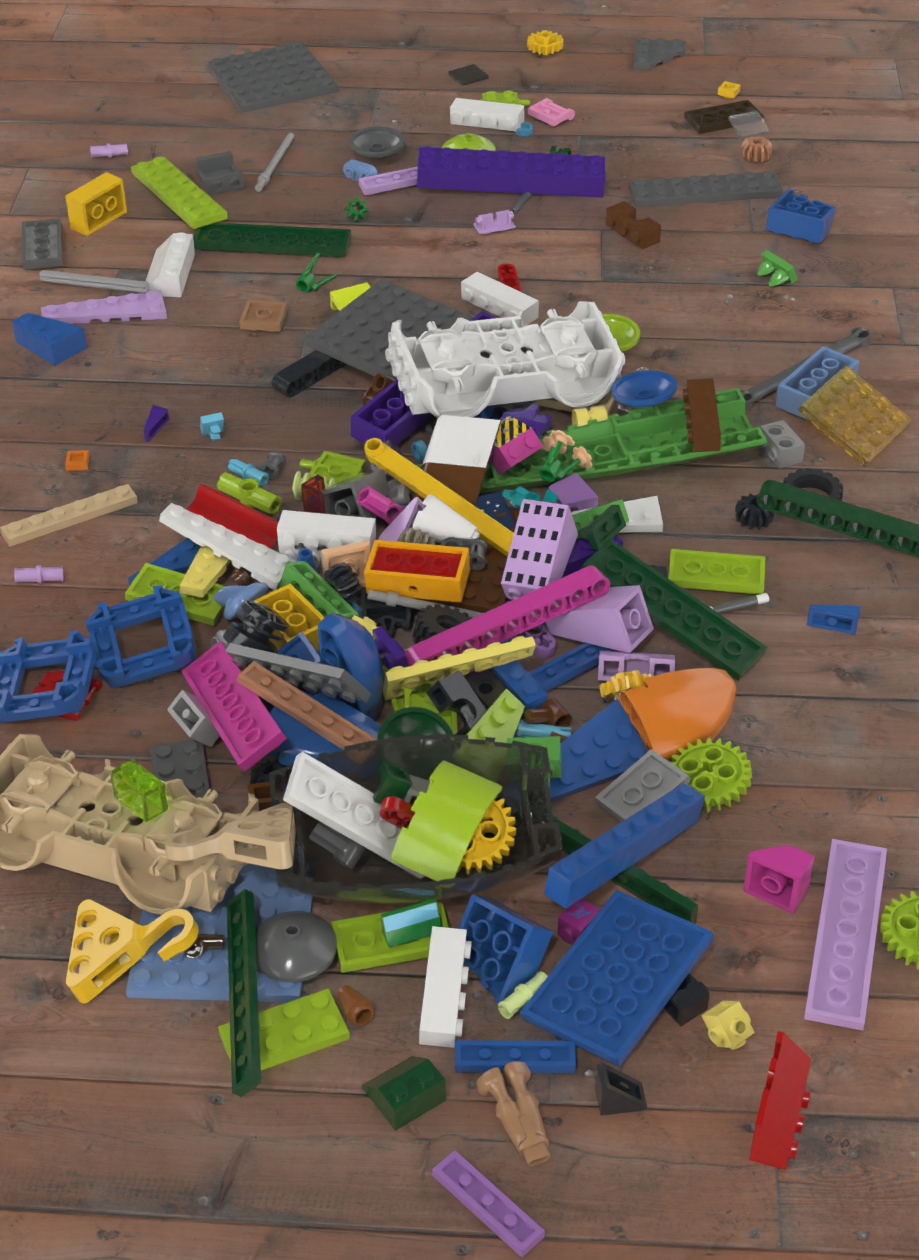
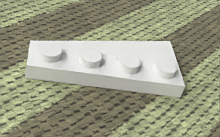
M657 496L624 502L629 522H626V526L619 533L663 531V521ZM588 509L573 511L571 514L574 515Z

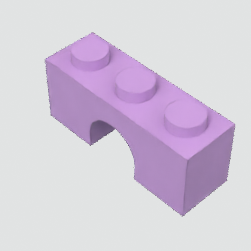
M600 651L598 680L611 681L610 677L615 676L617 673L639 670L640 675L652 674L653 676L674 672L675 655Z

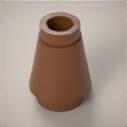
M345 985L338 990L337 997L347 1020L356 1026H363L369 1023L374 1016L372 1002L350 985Z

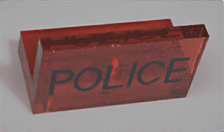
M318 474L301 484L304 512L326 514L324 496L320 492V490L325 489L324 477Z

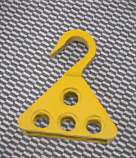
M90 899L85 900L78 906L66 984L80 1003H88L138 962L150 946L172 927L180 924L185 925L183 931L178 936L172 938L158 951L163 962L188 949L198 936V925L187 910L173 909L165 912L150 924L141 926ZM86 920V927H82L83 922ZM84 941L82 950H79V945ZM80 964L79 973H75L76 967Z

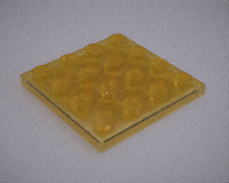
M848 365L841 368L797 410L863 467H866L912 421L910 417Z

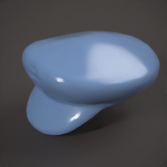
M257 582L248 586H226L214 595V601L225 607L224 618L230 621L238 618L236 615L238 610L245 611L241 607L245 599L254 601L266 595L268 585L265 582Z

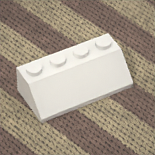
M173 233L156 249L146 278V282L149 283V291L161 290L162 297L182 296L195 256L193 234Z

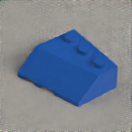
M789 188L769 207L766 230H771L775 234H787L795 239H807L811 243H820L828 234L836 213V207L819 200L810 201L807 195L800 194L798 196L794 194L793 189Z
M476 894L471 895L458 929L467 930L466 941H472L470 959L464 958V963L480 978V983L485 990H489L496 998L495 1002L497 1005L510 996L516 986L525 984L536 976L553 934L552 930L499 901Z

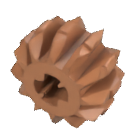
M747 137L741 145V155L748 162L763 163V161H768L769 157H771L772 144L765 137Z

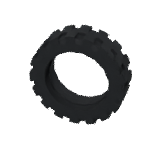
M806 468L803 471L799 469L795 473H789L788 478L785 477L783 483L801 489H820L829 495L828 497L842 501L843 485L839 483L840 480L837 477H833V474L829 472L825 473L820 469L816 471L812 470V468Z

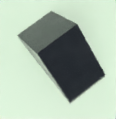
M602 1062L597 1064L595 1092L600 1116L643 1111L647 1108L642 1082Z

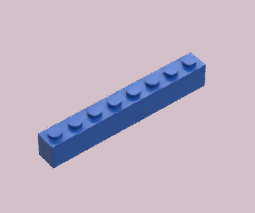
M684 783L551 866L548 872L544 895L565 909L697 823L705 796Z

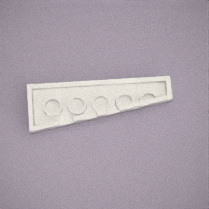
M171 503L160 515L159 521L188 537L200 546L212 548L213 554L220 558L222 556L227 557L233 561V566L238 569L242 567L252 572L251 577L261 583L265 582L273 590H277L280 585L286 563L296 562V560L289 558L285 554L250 540L242 534H237L179 505Z

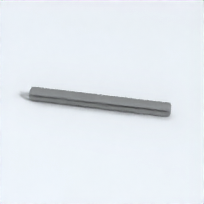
M43 270L39 274L40 280L48 283L145 294L149 291V283L146 281Z

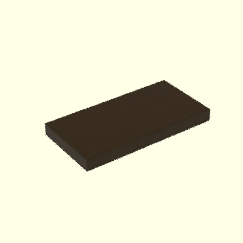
M749 100L701 108L684 113V118L698 134L764 122V115Z

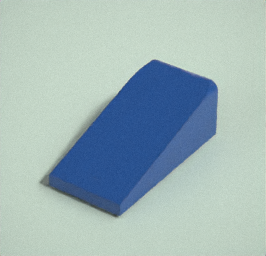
M810 605L807 625L855 635L861 606Z

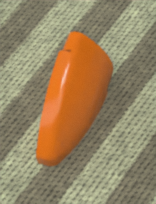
M696 668L679 670L645 678V686L641 685L620 694V703L647 751L652 749L666 760H671L672 754L679 755L678 748L688 749V742L693 746L697 745V739H700L702 743H706L708 738H711L713 741L727 723L734 706L736 683L726 670Z

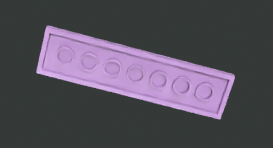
M832 839L804 1015L805 1020L861 1031L864 1029L887 848Z

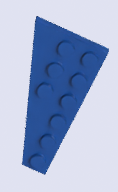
M617 698L561 743L562 778L515 779L503 788L501 792L514 806L519 799L524 798L540 807L617 779L648 751Z

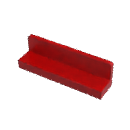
M200 484L195 500L186 510L196 515H201L205 519L222 525L237 534H242L246 538L263 544L272 550L275 548L278 542V521L205 484Z

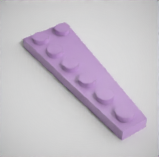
M151 290L146 292V294L130 293L124 296H109L103 299H89L82 302H68L61 305L40 307L43 317L69 324L89 323L92 319L109 322L111 318H121V321H130V317H141L142 320L167 319L161 290Z

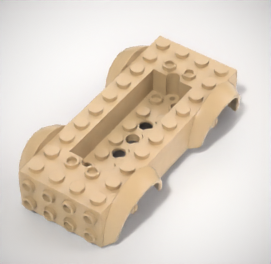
M19 734L0 755V867L13 871L33 868L43 862L117 884L125 896L137 907L150 913L163 915L167 911L186 909L189 906L212 912L216 904L223 900L228 887L235 883L242 867L248 864L227 859L221 853H213L187 861L171 860L166 857L164 840L174 833L201 827L202 836L206 838L220 831L226 823L259 812L258 799L253 794L248 793V806L243 813L231 814L221 812L217 805L213 803L218 797V793L215 790L208 789L203 798H196L189 792L183 780L178 778L165 782L111 767L109 759H105V768L100 774L91 775L78 772L70 764L76 757L73 751L70 750L69 752V750H66L61 758H54L44 746L41 737L34 734Z

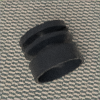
M245 599L241 604L245 611L238 610L236 613L243 624L231 622L223 638L227 643L275 653L277 648L269 639L282 640L284 636L280 631L287 632L290 627L289 623L273 609Z

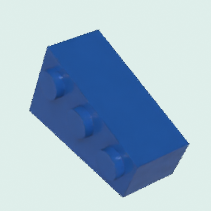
M32 313L21 315L12 321L16 342L54 366L87 348L84 327Z

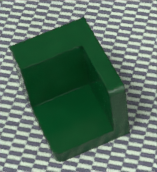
M383 760L378 767L382 782L372 797L373 801L381 804L382 800L386 797H398L403 800L412 785L407 768Z

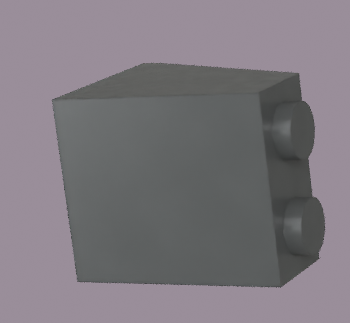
M383 469L345 479L318 491L324 514L375 518L376 514L358 504L357 500L359 492L367 486L372 487L387 497L390 488Z

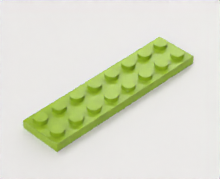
M156 157L152 161L139 162L137 165L131 166L132 174L191 228L196 229L228 219L225 209L165 157Z

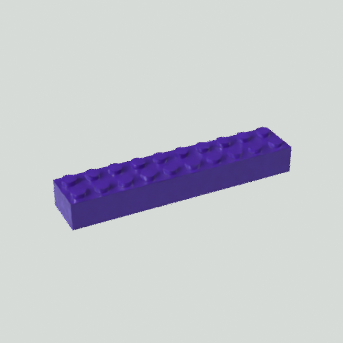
M419 147L417 188L506 193L530 192L531 194L583 197L604 196V156Z
M481 311L470 321L496 318ZM396 379L351 416L350 436L364 444L369 439L378 438L393 449L433 414H412L410 407L405 403L403 391L399 390L398 380Z

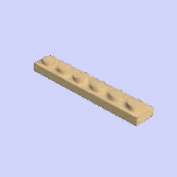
M129 484L16 522H11L0 527V530L8 546L11 547L137 504L138 500Z

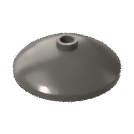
M381 126L361 129L350 138L352 150L370 159H384L395 155L403 148L405 143L402 133L393 128Z
M288 911L279 913L265 920L255 931L257 969L265 976L276 981L293 983L312 979L330 966L336 954L337 941L334 930L326 920L310 912Z

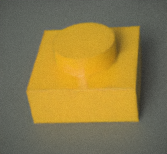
M724 81L718 88V95L727 99H734L740 92L741 85Z

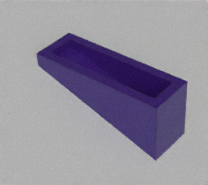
M155 405L152 406L144 428L146 442H149L169 421L168 409Z

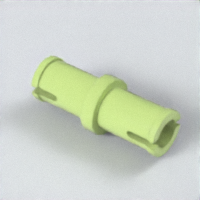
M538 972L536 976L525 984L516 986L510 996L498 1003L497 1006H499L498 1010L501 1015L506 1019H510L527 1004L548 976L544 972Z

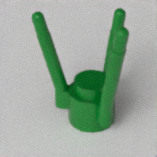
M319 253L315 254L306 270L296 280V287L301 292L315 291L321 285L337 277L336 274H333L315 283V276L310 270L320 256Z

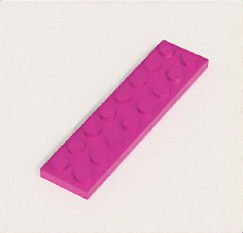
M219 641L181 672L211 718L212 723L237 764L245 772L250 767L255 766L270 751L277 749L287 738L260 697L237 682V676L242 670L232 662L233 658L225 652L227 648Z

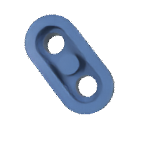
M351 159L343 166V172L346 177L358 182L359 178L378 175L374 166Z

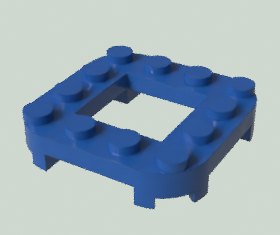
M162 585L154 586V594L111 607H108L106 601L97 605L98 610L92 614L90 619L86 618V626L96 652L95 664L101 678L108 683L109 687L117 688L180 669L194 662L196 644L182 597L178 591L174 592L163 589ZM162 617L169 646L122 660L115 631Z
M77 630L70 631L68 639L27 644L24 637L14 640L15 645L4 652L0 651V723L50 717L66 713L73 714L82 709V703L87 697L96 661V652L90 638L82 636ZM67 663L63 681L56 683L55 691L18 695L26 668Z

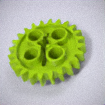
M708 738L706 743H702L700 739H697V745L693 746L688 742L687 750L678 748L679 755L672 754L671 763L689 775L690 783L687 785L705 796L702 806L706 807L707 813L711 811L712 806H715L718 811H721L722 804L730 808V800L740 802L739 794L746 795V787H751L752 769L750 760H747L746 752H740V746L732 748L731 741L722 745L721 738L716 743H712L711 738Z
M910 891L909 898L900 894L899 901L891 899L890 906H885L884 914L881 915L879 933L883 934L882 943H888L887 951L896 950L895 959L905 957V965H909L913 961L916 963V969L919 970V896Z

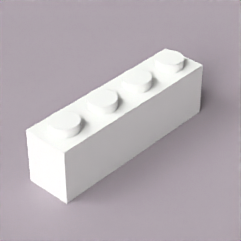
M456 98L450 107V124L516 131L517 128H521V123H524V105Z
M476 272L461 282V299L492 314L505 318L515 317L518 315V312L523 311V321L527 325L538 318L539 300L488 276Z
M432 926L419 1030V1044L454 1048L455 1038L462 1036L463 1019H458V1011H464L466 993L461 992V984H467L469 967L463 965L464 958L470 959L472 942L466 941L467 930Z

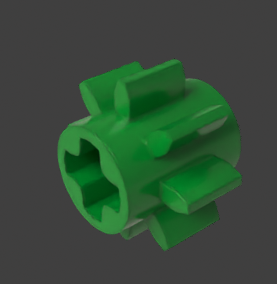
M358 197L354 201L349 199L347 201L349 206L344 208L345 211H348L346 218L351 217L354 219V222L359 217L363 220L365 218L363 213L369 210L365 208L364 204L366 201L362 202ZM354 206H356L357 210H359L358 213H356V210L353 209Z

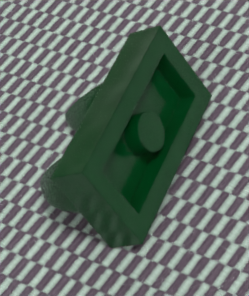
M611 505L601 515L597 516L591 524L577 531L580 538L589 541L592 550H599L626 526L620 506Z

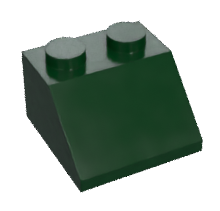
M411 1056L362 1085L364 1092L395 1131L446 1101V1080L427 1058Z

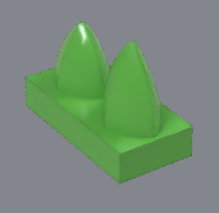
M767 249L761 254L763 262L758 268V276L768 275L773 272L769 281V287L780 285L785 281L793 284L798 280L794 266Z

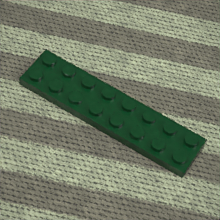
M212 223L197 228L193 240L194 249L202 251L219 250L221 252L238 251L240 253L257 252L260 254L276 253L279 255L295 254L298 256H315L316 253H319L320 256L338 258L346 257L351 239V229Z
M611 539L582 565L581 569L595 566L610 581V587L640 585L650 619L720 669L726 670L737 681L765 654L768 648Z

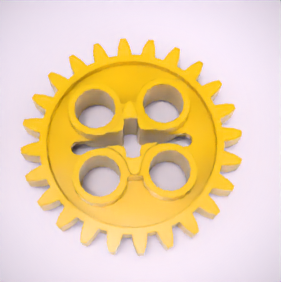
M504 799L494 800L469 844L471 848L466 850L458 871L461 867H465L466 873L470 874L471 868L475 867L480 874L483 865L492 870L493 860L501 864V854L509 856L510 849L508 846H514L513 836H516V828L512 827L515 825V817H509L511 815V807L503 808ZM492 832L496 836L494 838H486L483 834Z

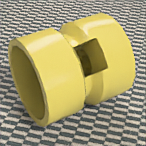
M603 405L591 407L589 411L586 408L572 410V425L576 424L577 427L587 425L589 420L597 419V422L608 419L605 406Z

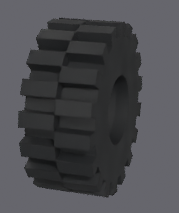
M435 604L434 608L428 605L426 609L422 608L418 613L412 634L413 641L417 644L472 619V617L468 618V613L459 612L460 609L456 607L455 609H450L449 605L441 607L440 604Z

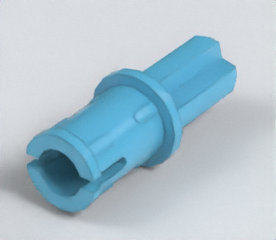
M237 459L229 461L228 469L241 475L243 479H255L262 487L268 483L269 474L256 469L253 464H246Z

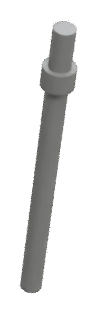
M293 133L287 134L264 173H261L258 177V182L255 186L256 191L260 192L269 183L271 174L294 139Z
M369 589L367 599L385 602L388 606L396 607V605L419 610L422 608L426 609L428 605L434 608L435 604H438L399 596L397 592L392 591L385 593ZM458 608L460 609L459 612L468 613V618H475L483 614L477 611Z

